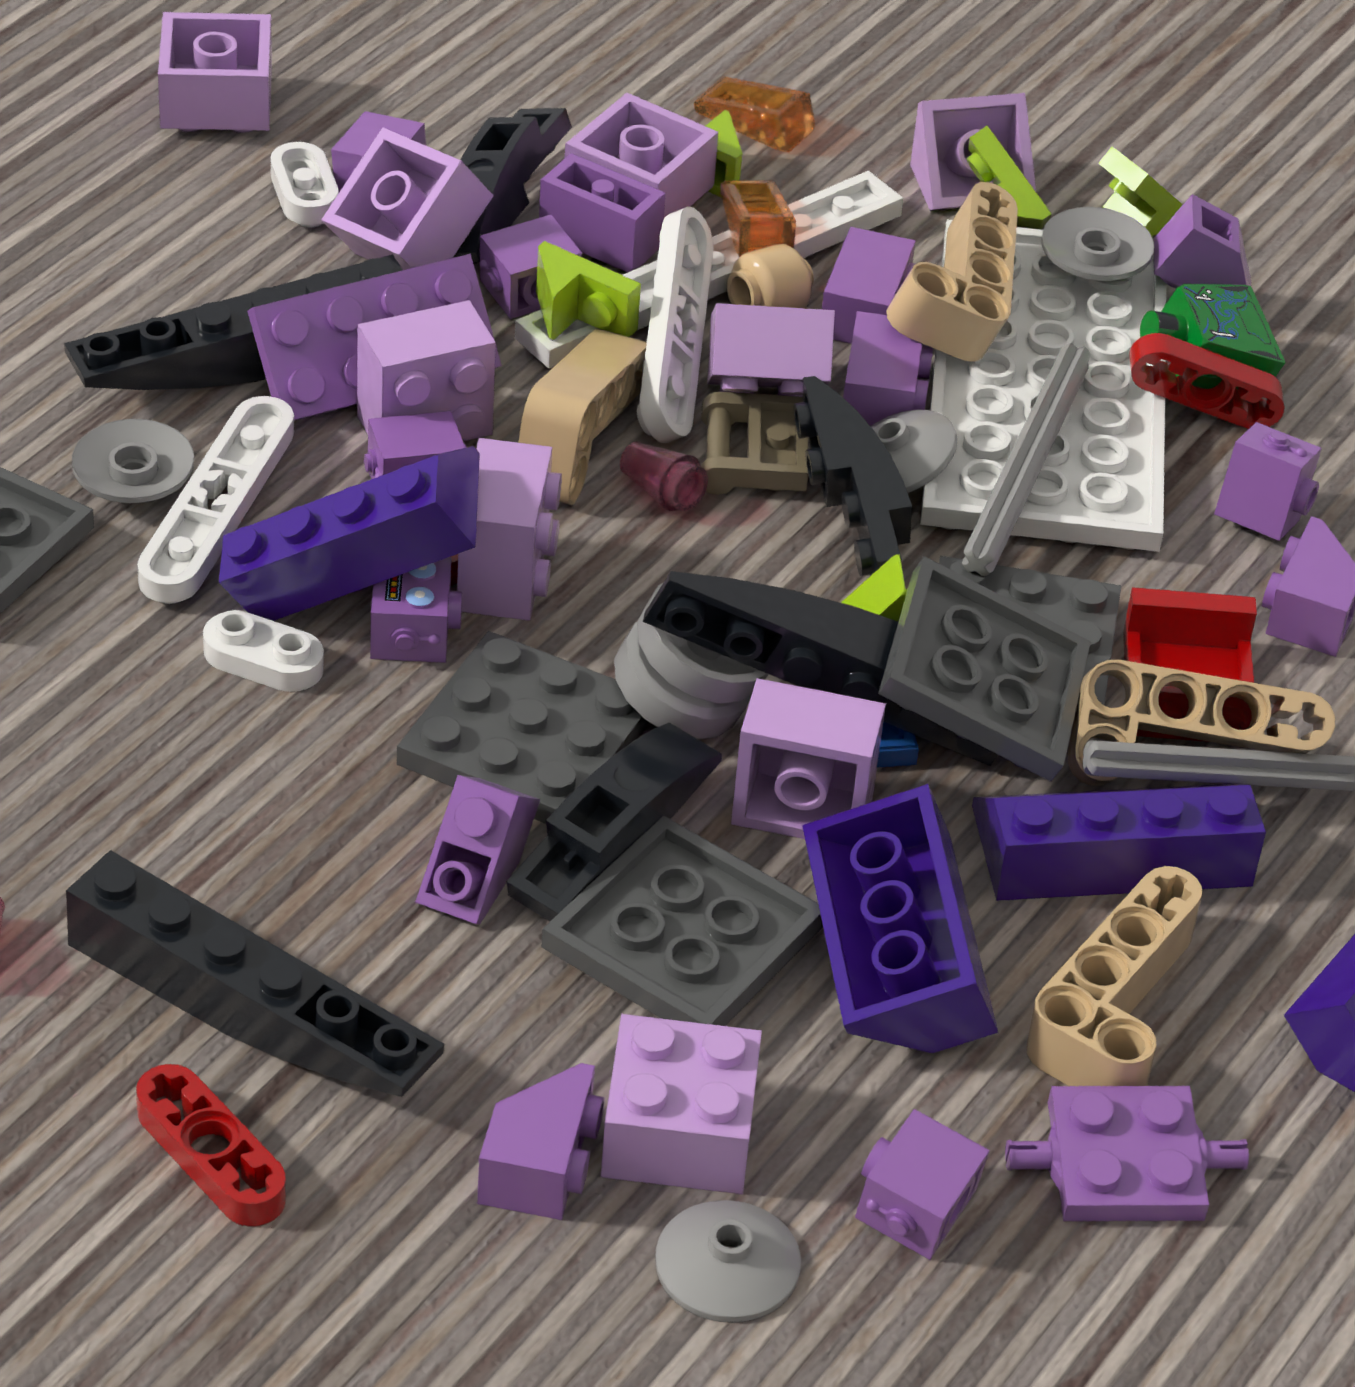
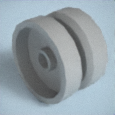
M660 584L646 604L640 618L634 623L614 658L615 679L626 701L645 720L655 726L660 727L670 722L696 739L717 738L733 728L746 709L756 679L765 680L769 674L644 623V613L662 586Z

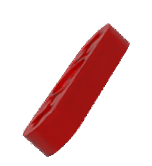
M1162 333L1145 335L1135 341L1130 349L1129 357L1132 380L1139 388L1247 429L1251 428L1256 422L1271 427L1284 414L1282 386L1280 381L1272 374ZM1207 374L1216 375L1223 379L1219 385L1210 389H1200L1192 385L1196 378Z
M176 1064L159 1065L146 1071L140 1077L136 1086L137 1114L141 1125L231 1221L239 1225L255 1227L268 1224L279 1217L286 1204V1176L280 1162L193 1071ZM163 1096L166 1097L165 1099L159 1100V1101L157 1102V1098H160V1097H163ZM181 1098L182 1114L184 1116V1119L182 1121L181 1112L173 1103L174 1101H177ZM209 1134L222 1136L230 1142V1145L225 1150L216 1154H203L191 1146L197 1138ZM240 1166H241V1178H242L243 1181L250 1187L249 1189H245V1190H243V1191H241V1192H240V1176H239V1173L237 1172V1170H238V1168H239ZM266 1186V1192L260 1194L256 1192V1190Z

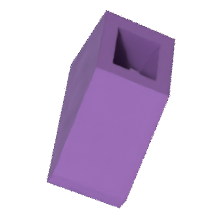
M1192 194L1153 239L1154 274L1159 276L1167 285L1176 289L1183 284L1251 286V277L1239 219Z
M1311 516L1301 538L1290 536L1280 563V570L1284 571L1283 575L1273 572L1267 584L1262 601V607L1271 609L1266 634L1336 657L1355 613V562L1325 522Z
M457 775L415 903L474 924H481L505 886L506 881L520 862L540 799L480 778Z
M580 1063L495 1103L479 1157L477 1204L562 1220L569 1193L582 1194L590 1158V1151L581 1150L584 1138L597 1139L601 1126L605 1099L602 1096L593 1095L594 1065Z

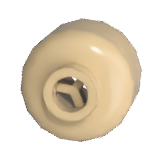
M787 244L771 245L744 253L735 261L727 281L728 296L731 304L806 308L812 293L814 275L810 264L797 250Z

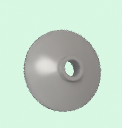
M1079 207L1058 213L1044 226L1041 239L1042 248L1046 256L1056 266L1075 276L1099 281L1121 280L1137 275L1150 264L1154 253L1153 238L1140 222L1121 212L1100 207Z
M904 411L888 416L871 426L890 453L904 481L907 493L924 486L936 478L950 463L957 448V434L951 421L935 411Z
M123 419L100 425L85 434L73 450L72 469L80 485L100 498L120 503H142L166 497L180 489L193 472L194 452L188 439L169 425L146 419Z
M718 1200L692 1206L676 1215L665 1226L656 1246L655 1267L662 1287L682 1308L708 1320L737 1323L764 1317L781 1307L789 1299L799 1280L801 1255L796 1239L791 1231L773 1214L748 1203ZM724 1246H732V1247H736V1248H727V1247H724Z

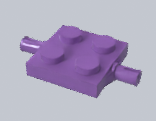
M1051 1086L1048 1098L1051 1131L1048 1141L1007 1140L1005 1146L1007 1170H1049L1050 1176L1060 1193L1063 1221H1204L1209 1208L1204 1175L1206 1169L1241 1168V1170H1246L1249 1161L1246 1139H1241L1240 1141L1205 1140L1203 1133L1196 1124L1190 1086Z

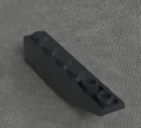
M393 254L381 258H372L355 265L325 273H316L307 278L274 287L261 288L255 292L218 302L206 303L200 307L178 313L150 318L144 322L119 329L95 333L82 339L64 343V349L85 388L129 390L192 389L266 380V376L247 312L249 309L402 271L403 269Z
M670 571L644 613V623L796 686L886 703L883 722L991 766L998 754L970 740L963 739L945 727L913 711L906 710L897 703L878 694L898 621L851 605L795 590L733 578Z
M112 850L107 852L66 890L69 946L227 1036L268 1054L344 1082L403 1097L444 1053V1043Z

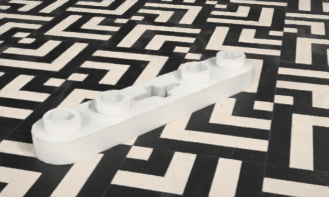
M688 206L664 217L662 223V230L659 236L660 245L657 268L654 275V291L646 353L643 362L640 404L637 407V418L641 428L646 434L652 436L660 443H669L685 437L691 432L713 258V238L710 228L701 213L695 208Z
M258 396L243 401L235 409L139 557L137 563L138 583L140 591L146 597L157 602L174 604L192 597L199 590L222 553L223 535L236 531L293 439L294 413L288 403L276 397ZM228 486V495L221 494L224 488ZM208 499H215L211 505L212 510L208 509Z

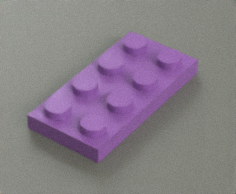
M471 254L256 306L247 311L271 397L279 398L292 407L294 421L357 405L358 324L470 300L494 339ZM497 347L495 348V369L502 366Z

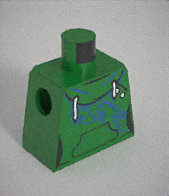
M1183 284L1177 287L1161 312L1148 311L1141 321L1140 338L1153 333L1167 334L1262 370L1275 377L1286 363L1254 291L1248 285ZM1207 374L1196 378L1192 385L1210 389L1219 385L1223 379L1216 375Z

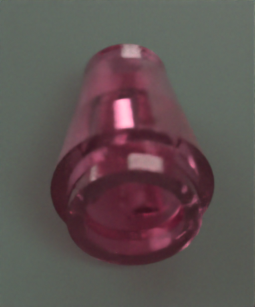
M633 442L625 448L620 458L621 472L627 475L668 511H688L701 501L708 485L707 472L701 467L698 459L692 455L641 442Z

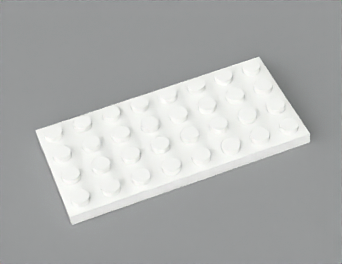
M947 219V221H946V228H945V235H944L943 258H942V267H943V268H944V262H945L947 230H948V228H949V225H950L951 222H952V220H949V219ZM1017 227L1011 313L983 358L978 361L968 362L935 349L930 411L938 412L951 421L958 441L955 454L947 467L936 478L923 486L920 525L946 529L974 530L1060 349L1064 345L1072 343L1077 348L1086 347L1091 354L1088 362L1089 369L1010 536L1160 552L1164 521L1165 398L1145 391L1133 382L1129 357L1132 345L1140 338V325L1144 315L1151 310L1161 312L1166 305V283L1154 274V254L1150 264L1137 275L1113 281L1091 280L1062 270L1046 256L1041 242L1043 230Z

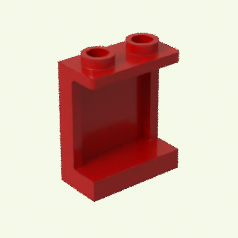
M1132 587L1123 630L1124 660L1254 683L1251 638L1257 616L1256 598ZM1165 686L1161 689L1158 702L1162 712L1173 719H1183L1189 709L1185 693L1174 686ZM1228 697L1224 701L1222 715L1225 722L1234 729L1246 730L1252 720L1248 704L1237 697ZM1137 729L1136 735L1142 737L1203 741Z

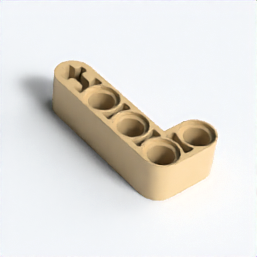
M979 182L974 185L947 230L944 268L929 262L915 264L886 311L887 319L899 333L961 360L973 362L983 358L1011 313L1018 207L1010 193L990 182Z
M597 328L545 374L531 389L524 407L518 443L552 447L551 472L562 473L559 502L569 505L575 504L586 479L592 440L640 394L647 342Z
M1106 660L1097 664L1083 677L1067 752L1068 765L1072 774L1079 781L1091 786L1105 785L1117 779L1118 777L1087 775L1082 766L1084 746L1092 738H1101L1111 742L1135 743L1137 729L1261 751L1308 753L1323 746L1331 738L1335 728V715L1327 701L1321 696L1310 692L1125 660ZM1110 675L1122 682L1126 698L1121 707L1109 708L1098 701L1094 688L1098 677ZM1174 686L1185 693L1189 709L1183 719H1173L1162 712L1158 696L1163 687ZM1228 697H1237L1248 704L1252 720L1246 730L1234 729L1225 722L1222 715V707ZM1300 710L1304 711L1303 720L1313 724V731L1301 736L1300 739L1297 738L1298 730L1296 727L1281 723L1267 728V735L1264 734L1270 717L1286 719L1299 713Z
M1170 866L1155 868L1147 873L1039 991L1034 1003L1027 1040V1055L1036 1067L1068 1086L1148 1085L1156 1050V1037L1150 1027L1130 1015V1013L1185 952L1192 941L1202 898V886L1194 875L1184 869Z

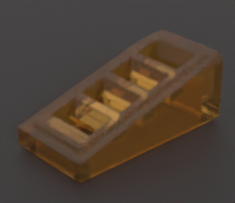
M723 76L693 102L695 112L712 120L724 110L729 111L735 131L784 152L793 150L815 128L810 93Z
M724 180V182H721L720 194L733 244L739 257L744 253L776 244H787L794 248L796 219L773 180Z

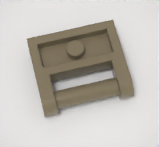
M713 392L708 394L703 399L701 413L702 421L707 426L706 460L700 467L701 487L706 492L715 495L725 494L734 487L760 488L774 491H806L808 481L806 466L808 438L799 439L793 410L794 403L803 402V397L736 392ZM735 422L748 423L747 458L730 457V427Z

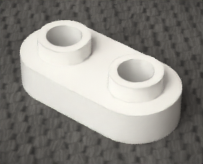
M290 142L277 147L271 154V179L285 216L304 227L323 225L324 222L321 219L338 195V186L325 153L319 147L306 142Z
M239 610L220 613L212 617L204 626V656L209 664L219 670L287 692L306 690L317 684L322 678L324 672L323 646L310 633Z

